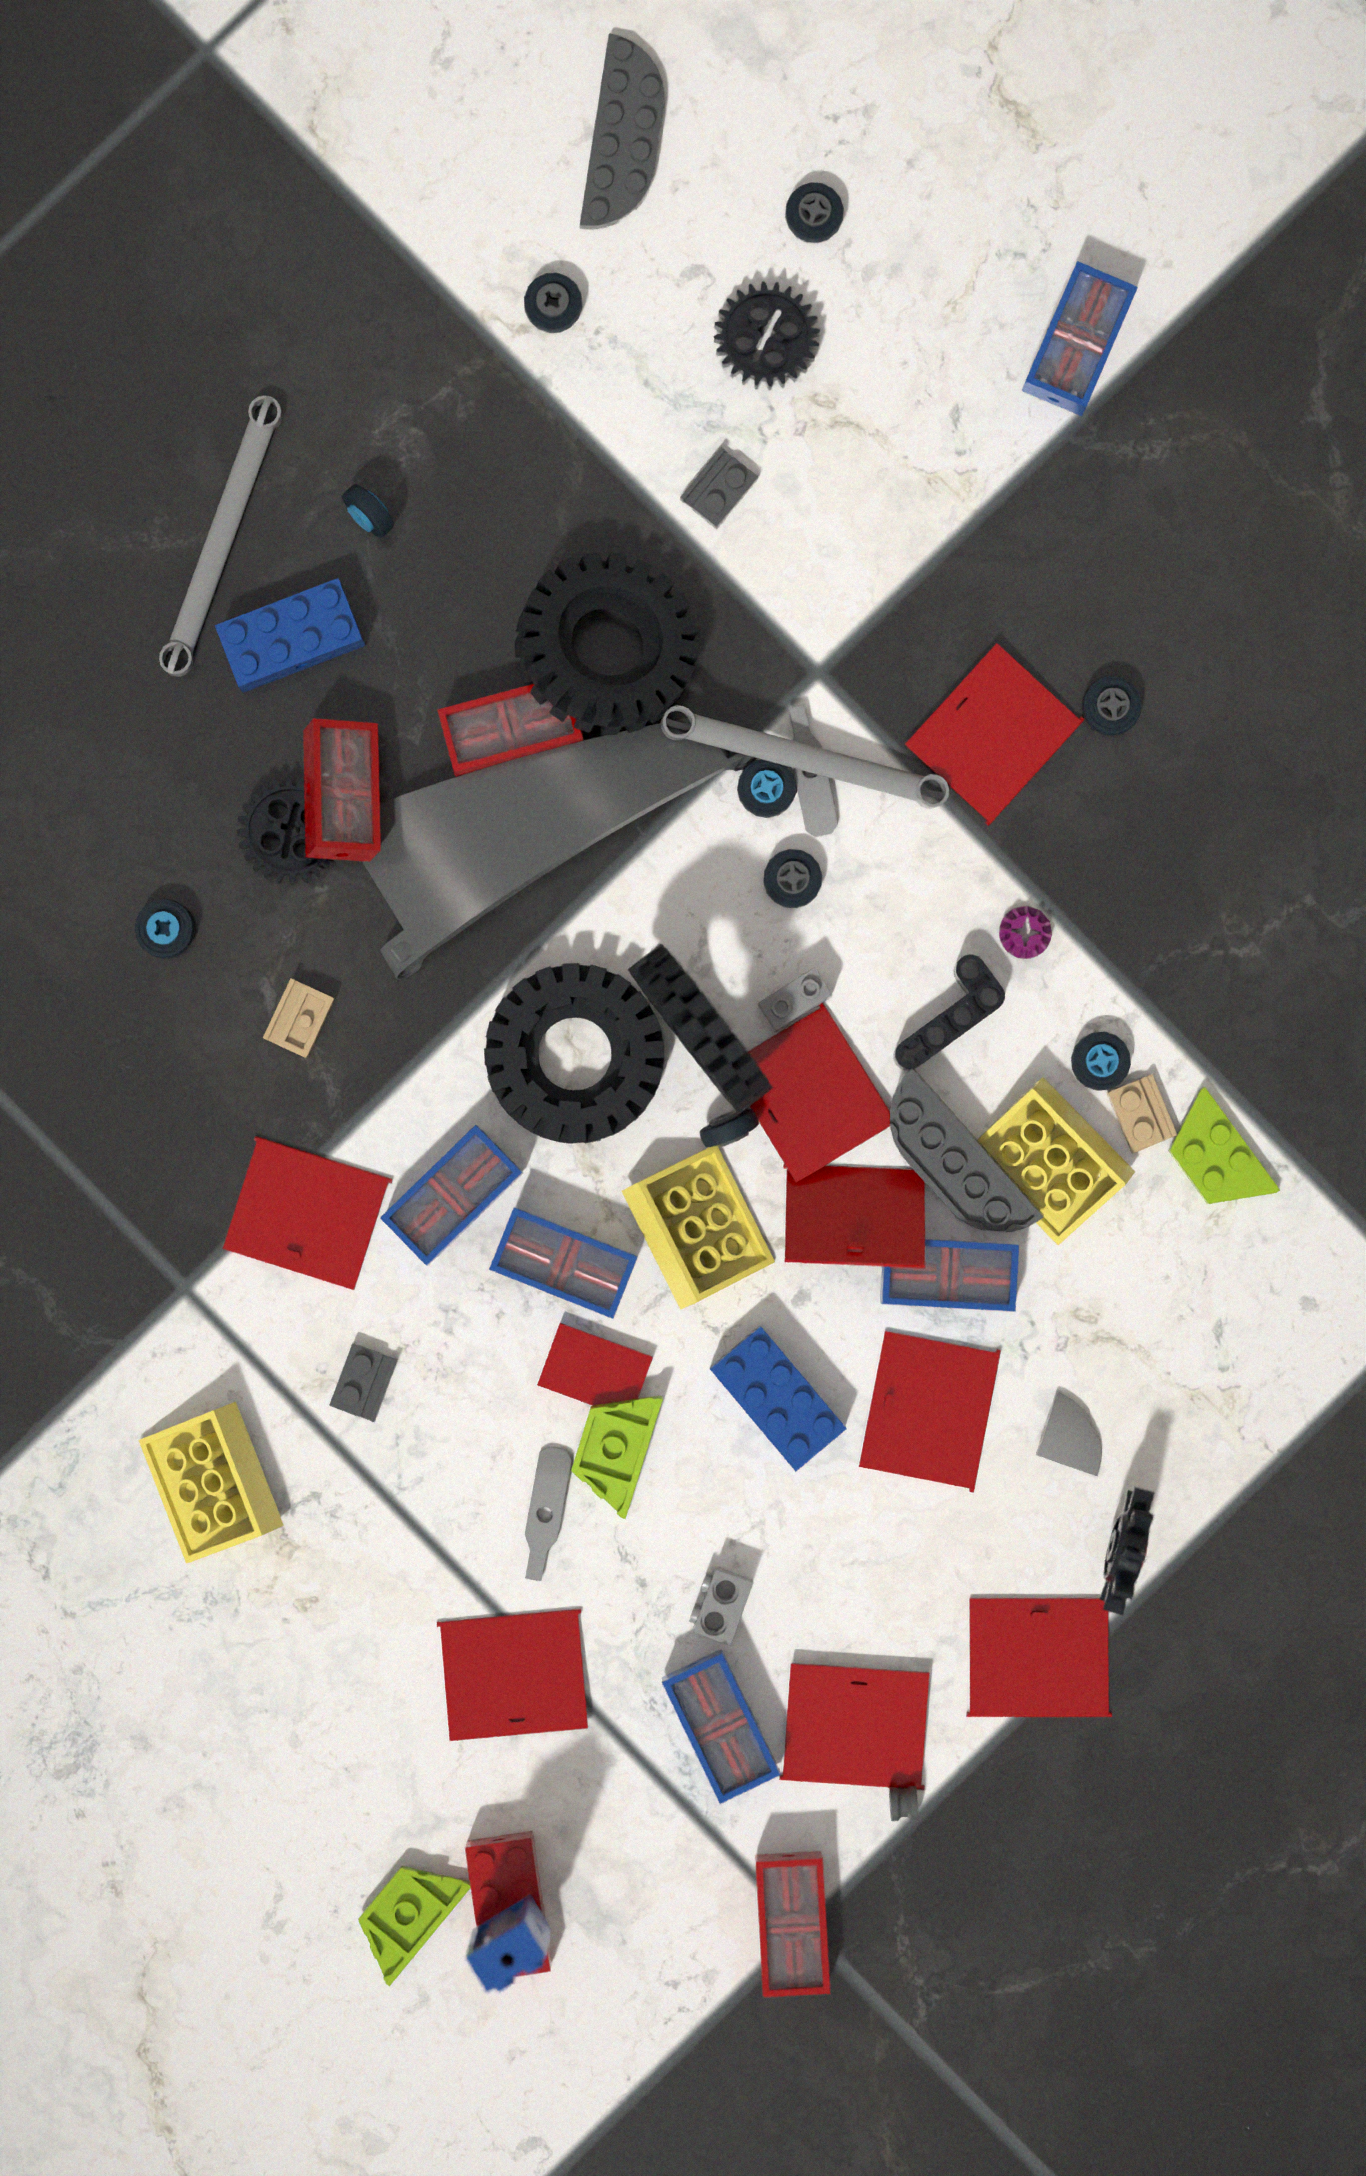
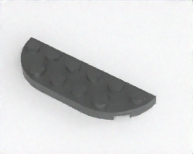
M610 33L608 34L580 218V229L606 228L619 223V220L629 215L632 211L637 210L645 200L653 182L664 112V87L657 66L640 46L624 37Z
M912 1066L897 1085L890 1107L892 1137L897 1149L907 1163L956 1217L974 1228L983 1231L1013 1232L1029 1227L1042 1219L1044 1214Z

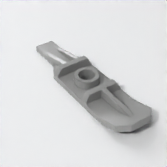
M805 704L788 708L794 733L793 741L822 748L821 743L810 732ZM793 768L805 830L814 837L832 834L838 822L829 778L815 774L813 777H807L804 775L803 770Z
M548 1447L539 1453L525 1529V1537L530 1548L525 1579L542 1580L546 1553L558 1539L572 1458L564 1449ZM547 1507L551 1510L552 1516L550 1519L543 1520L540 1518L539 1511L541 1508Z

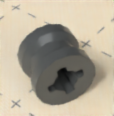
M909 1786L906 1790L889 1787L891 1821H898L901 1817L918 1820L916 1786Z

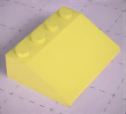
M1044 1077L1038 1080L977 1139L1044 1214V1217L1036 1223L1057 1245L1062 1243L1123 1188L1135 1173L1132 1167Z
M718 1146L702 1150L622 1190L623 1196L680 1310L775 1262Z
M236 1402L138 1440L186 1564L260 1537L284 1526Z

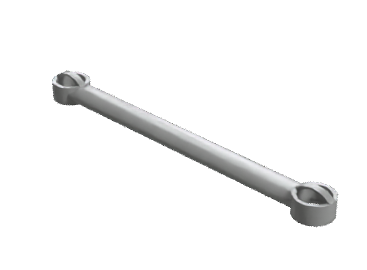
M270 396L257 397L249 406L248 414L250 419L169 643L160 651V665L171 676H184L193 667V651L271 435L273 430L282 421V409L278 402ZM263 403L258 416V420L256 422L254 416L255 410L259 405ZM270 404H273L277 407V417L270 424L264 425ZM174 648L167 668L166 655ZM184 649L188 653V663L183 669L175 671L178 656L181 650Z
M684 706L671 707L663 714L661 719L662 732L672 740L688 739L914 800L924 808L933 809L939 807L949 796L948 784L941 776L933 774L922 776L693 714ZM680 711L688 717L690 724L668 719L667 716L671 712ZM667 726L681 730H686L688 732L686 734H675L671 732L667 728ZM925 780H934L940 784L943 792L928 790L921 787ZM921 794L941 800L935 803H930L926 801L921 796Z

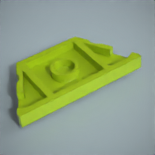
M1205 1087L1200 1089L1168 1151L1206 1204L1273 1194L1280 1191Z
M659 1395L591 1406L571 1469L582 1482H586L592 1488V1491L601 1500L604 1499L617 1511L616 1514L623 1519H626L663 1401V1397Z
M401 1866L358 1918L364 1935L367 1936L373 1956L377 1959L384 1975L383 1979L389 1987L470 1890L469 1881Z

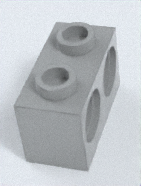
M814 967L760 1001L758 1006L776 1033L830 999L832 993Z
M715 1566L713 1574L706 1572L700 1591L706 1592L701 1605L695 1603L689 1622L694 1624L693 1633L731 1646L749 1597L753 1580ZM724 1580L732 1582L735 1586L733 1595L726 1598L719 1596L716 1592V1586ZM711 1612L720 1613L724 1618L723 1624L717 1629L709 1628L704 1622L707 1614Z

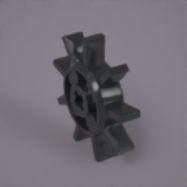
M1134 1486L1133 1491L1128 1490L1126 1493L1124 1510L1116 1518L1104 1562L1103 1577L1105 1583L1100 1594V1600L1104 1601V1611L1123 1615L1127 1599L1132 1600L1134 1597L1135 1583L1145 1562L1150 1526L1154 1520V1514L1149 1513L1155 1494L1154 1491Z

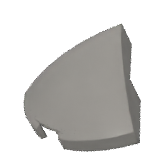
M1057 1391L1045 1422L1046 1426L1036 1455L1098 1476L1101 1462L1099 1436L1095 1434L1086 1411L1074 1400Z

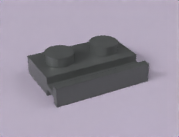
M721 447L681 495L680 500L717 530L756 483L758 476Z
M352 1343L329 1406L375 1422L398 1359Z

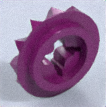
M1030 906L1017 907L1008 912L1002 919L999 927V938L1004 949L1012 956L1021 959L1034 958L1043 953L1052 937L1050 921L1041 910ZM1027 918L1029 928L1040 933L1039 935L1030 936L1026 946H1023L1022 935L1012 932V930L1022 928Z

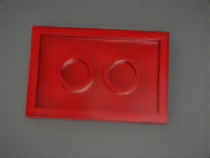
M560 1323L537 1385L592 1406L638 1399L653 1356Z

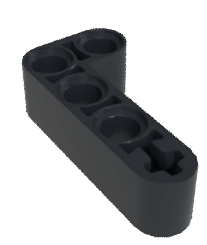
M973 954L965 955L957 961L953 969L954 977L967 995L906 1038L895 1048L893 1060L900 1069L908 1071L912 1066L914 1068L919 1067L1000 1008L1004 1003L1005 992L980 957ZM964 962H972L977 966L978 974L976 978L967 979L962 975L961 965ZM990 988L996 992L997 1002L995 1005L987 1006L981 1001L980 994L983 989ZM963 1007L970 1012L971 1020L967 1025H959L955 1022L953 1014L957 1008ZM938 1027L943 1031L944 1040L941 1044L934 1045L928 1041L927 1031L929 1028ZM919 1036L922 1045L930 1053L925 1055V1051L922 1049L915 1054L914 1060L916 1062L914 1064L909 1060L903 1062L901 1060L904 1054L902 1048L913 1049L919 1044L914 1038Z

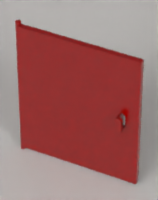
M996 643L905 743V746L933 772L943 777L958 795L987 820L985 824L989 826L1079 727L1084 719L1076 717Z
M824 1003L819 1005L820 1008L748 1051L773 1087V1089L749 1107L755 1112L760 1125L796 1183L890 1127V1110Z
M255 1136L254 1141L257 1142L223 1249L355 1290L388 1183L392 1184L393 1179Z
M824 1166L796 1183L787 1169L785 1262L925 1268V1182L914 1169Z
M885 1331L859 1467L969 1488V1492L974 1493L1001 1350L996 1349V1352Z
M969 1598L970 1712H966V1717H1112V1712H1109L1108 1611L1103 1610L1104 1601L1100 1600V1598Z
M581 1609L437 1622V1627H440L449 1740L457 1741L587 1729L588 1720L578 1614H581Z
M791 1663L783 1775L779 1776V1780L887 1788L896 1787L902 1789L916 1786V1790H924L925 1785H921L929 1672Z

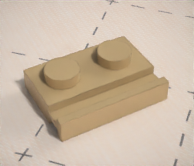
M290 978L263 1038L308 1059L335 998Z
M1152 1074L1107 1092L1132 1154L1177 1136Z

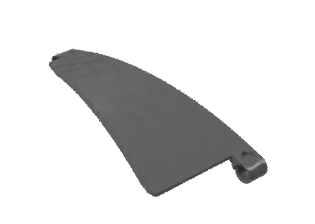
M688 718L674 720L677 722L690 724ZM661 723L644 726L643 729L628 733L626 730L618 732L617 735L596 737L503 762L380 803L381 851L370 862H362L404 929L381 948V955L397 980H403L412 976L421 968L423 960L434 949L452 939L479 918L549 871L628 823L702 784L714 775L726 770H743L757 758L688 739L672 740L665 736L661 729ZM667 726V728L675 734H686L688 732L686 730H681Z

